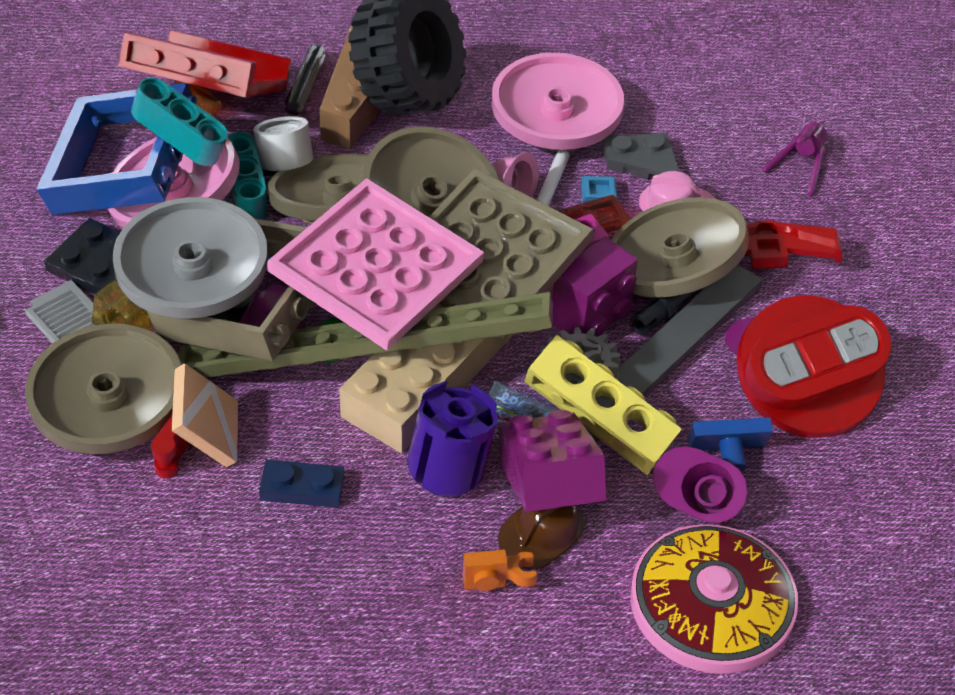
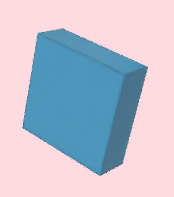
M581 176L582 209H616L618 200L615 177Z

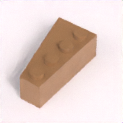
M350 26L320 107L321 140L350 150L380 111V109L369 102L370 97L362 93L359 88L361 84L359 80L355 79L352 71L354 70V64L349 58L351 43L348 42V38L353 26Z

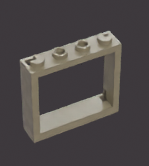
M255 219L265 234L268 255L273 256L307 228ZM289 286L260 327L211 317L181 319L165 317L149 311L147 313L156 334L163 339L274 361L281 349L288 343L290 336L299 323L304 320L314 302Z

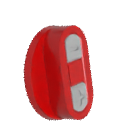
M800 295L788 297L774 302L763 309L745 328L737 350L739 381L752 406L761 416L770 418L771 424L788 433L808 438H826L841 435L863 423L877 406L885 384V363L891 351V338L883 321L876 314L863 307L843 305L837 301L820 296Z

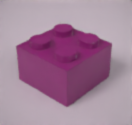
M606 236L582 252L553 285L552 325L560 331L565 330L569 335L574 334L575 327H579L583 334H587L592 328L595 329V336L599 337L617 319L625 318L633 306L632 295L637 281L638 259Z

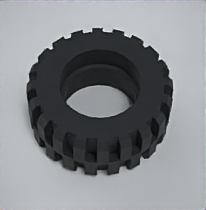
M363 0L356 9L358 13H355L350 25L353 26V29L349 32L348 42L351 43L349 58L354 64V70L352 71L355 79L359 80L361 84L359 88L362 93L370 97L369 102L384 113L403 116L436 111L448 105L456 96L455 93L459 91L462 85L460 79L465 75L466 66L463 65L466 58V49H463L462 41L465 39L463 31H460L458 26L460 21L457 14L452 13V6L448 0Z

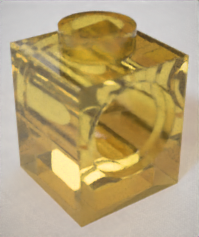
M117 279L94 295L92 324H128L148 330L152 322L147 310L133 303L123 293Z

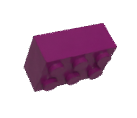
M555 410L549 412L548 416L532 418L527 415H518L511 417L509 421L498 423L501 467L526 512L607 501L605 455L575 413L566 410Z

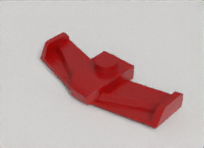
M763 220L746 224L749 233V245L744 256L750 255L752 269L788 267V253L832 258L837 263L842 262V248L837 228L777 222L775 220Z

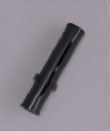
M704 288L677 296L650 298L649 304L631 316L632 328L640 335L648 334L660 322H667L673 318L678 308L690 301Z

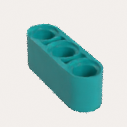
M151 77L145 78L140 82L131 107L133 117L195 163L203 166L215 164L228 137L226 127L164 81Z
M231 133L228 135V138L236 150L240 162L239 174L231 189L233 203L253 218L265 220L267 217L266 185L255 140L249 133Z

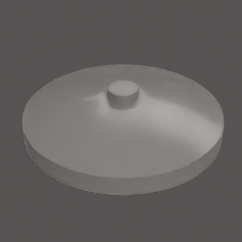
M205 197L178 198L147 208L125 225L118 235L113 249L115 276L123 293L133 303L151 313L181 319L207 317L237 306L258 288L265 276L268 261L265 234L258 222L246 211L231 203Z

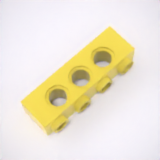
M556 335L528 368L524 381L526 384L559 409L575 413L589 432L647 476L661 456L674 443L682 428L676 425V420L664 410H656L645 401V397L641 392L631 386L626 387L615 379L614 374L608 367L601 363L595 364L583 355L582 349L573 341L563 340ZM576 374L581 378L582 383L572 384L566 380L564 375ZM606 397L612 402L613 407L604 408L597 403L595 398ZM636 420L640 422L644 427V431L637 432L632 430L628 426L627 421Z

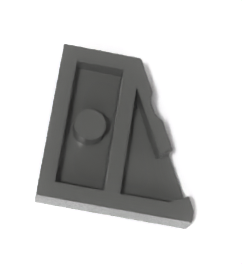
M667 133L608 136L601 142V149L608 170L630 173L635 177L647 180L650 174L659 175L667 171H679Z

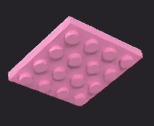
M366 178L267 261V271L388 351L483 263L484 252Z

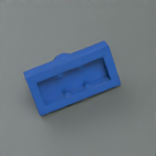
M751 418L693 422L687 436L688 447L702 451L720 450L722 460L731 463L740 471H743L747 468L744 448L765 447L773 432L771 419Z

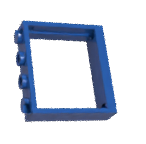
M187 83L170 85L197 105V98L192 95ZM137 90L79 97L76 99L36 189L51 215L165 202L171 184H173L179 162L182 161L183 153L158 135L143 170L80 177L101 126L137 121L131 113V107Z

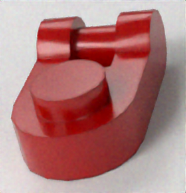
M172 416L151 443L152 455L155 459V473L164 479L174 477L178 473V460L191 444L172 431Z

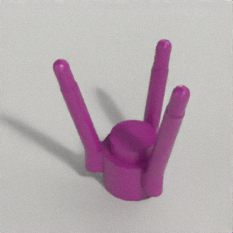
M816 121L806 124L798 136L794 137L782 151L763 167L762 171L764 173L770 171L794 149H797L804 156L815 155L807 192L808 196H813L822 160L827 153V148L823 145L828 136L824 127Z

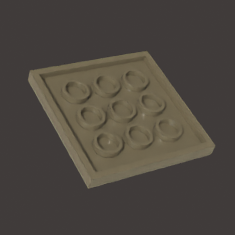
M474 168L429 218L484 252L483 263L438 304L443 307H451L546 293L594 239L593 229ZM509 334L500 336L499 338L505 340Z

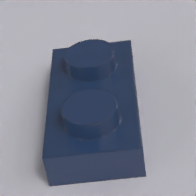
M265 460L259 489L260 501L339 508L345 477L344 467Z

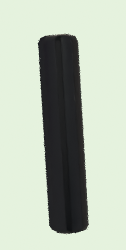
M311 44L308 47L285 100V111L288 114L294 113L299 115L303 111L326 56L323 45Z

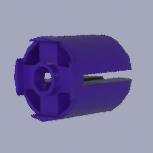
M448 381L432 385L422 395L407 463L410 474L416 483H422L423 489L434 495L456 497L466 494L469 489H474L482 481L498 422L496 414L497 403L487 392L475 385L471 386V390L459 387H447Z

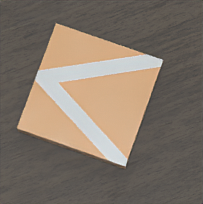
M184 363L175 369L172 431L225 467H229L237 462L238 400Z

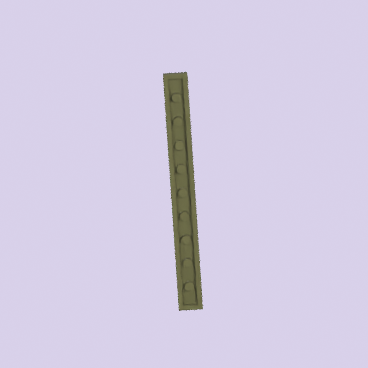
M546 292L432 309L388 351L343 322L296 329L274 361L195 345L181 346L178 357L181 365L185 363L205 378L229 374L239 375L244 372L263 369L274 370L279 367L298 364L309 365L319 361L349 359L354 356L375 353L385 354L390 351L409 348L420 349L444 343H461L465 340L486 337L497 338L506 334L537 332L542 329L552 328L553 301L551 293Z

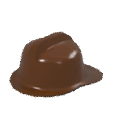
M576 505L526 512L522 506L501 526L498 535L499 549H505L506 556L516 555L520 552H531L534 556L533 566L523 568L535 569L544 567L558 558L583 535L585 526L583 515Z

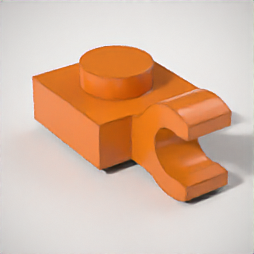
M505 549L464 553L462 575L464 590L478 589L480 591H489L496 587H505L507 579L521 587L536 585L537 571L526 572L521 570L523 567L533 566V553L520 552L516 555L506 556Z

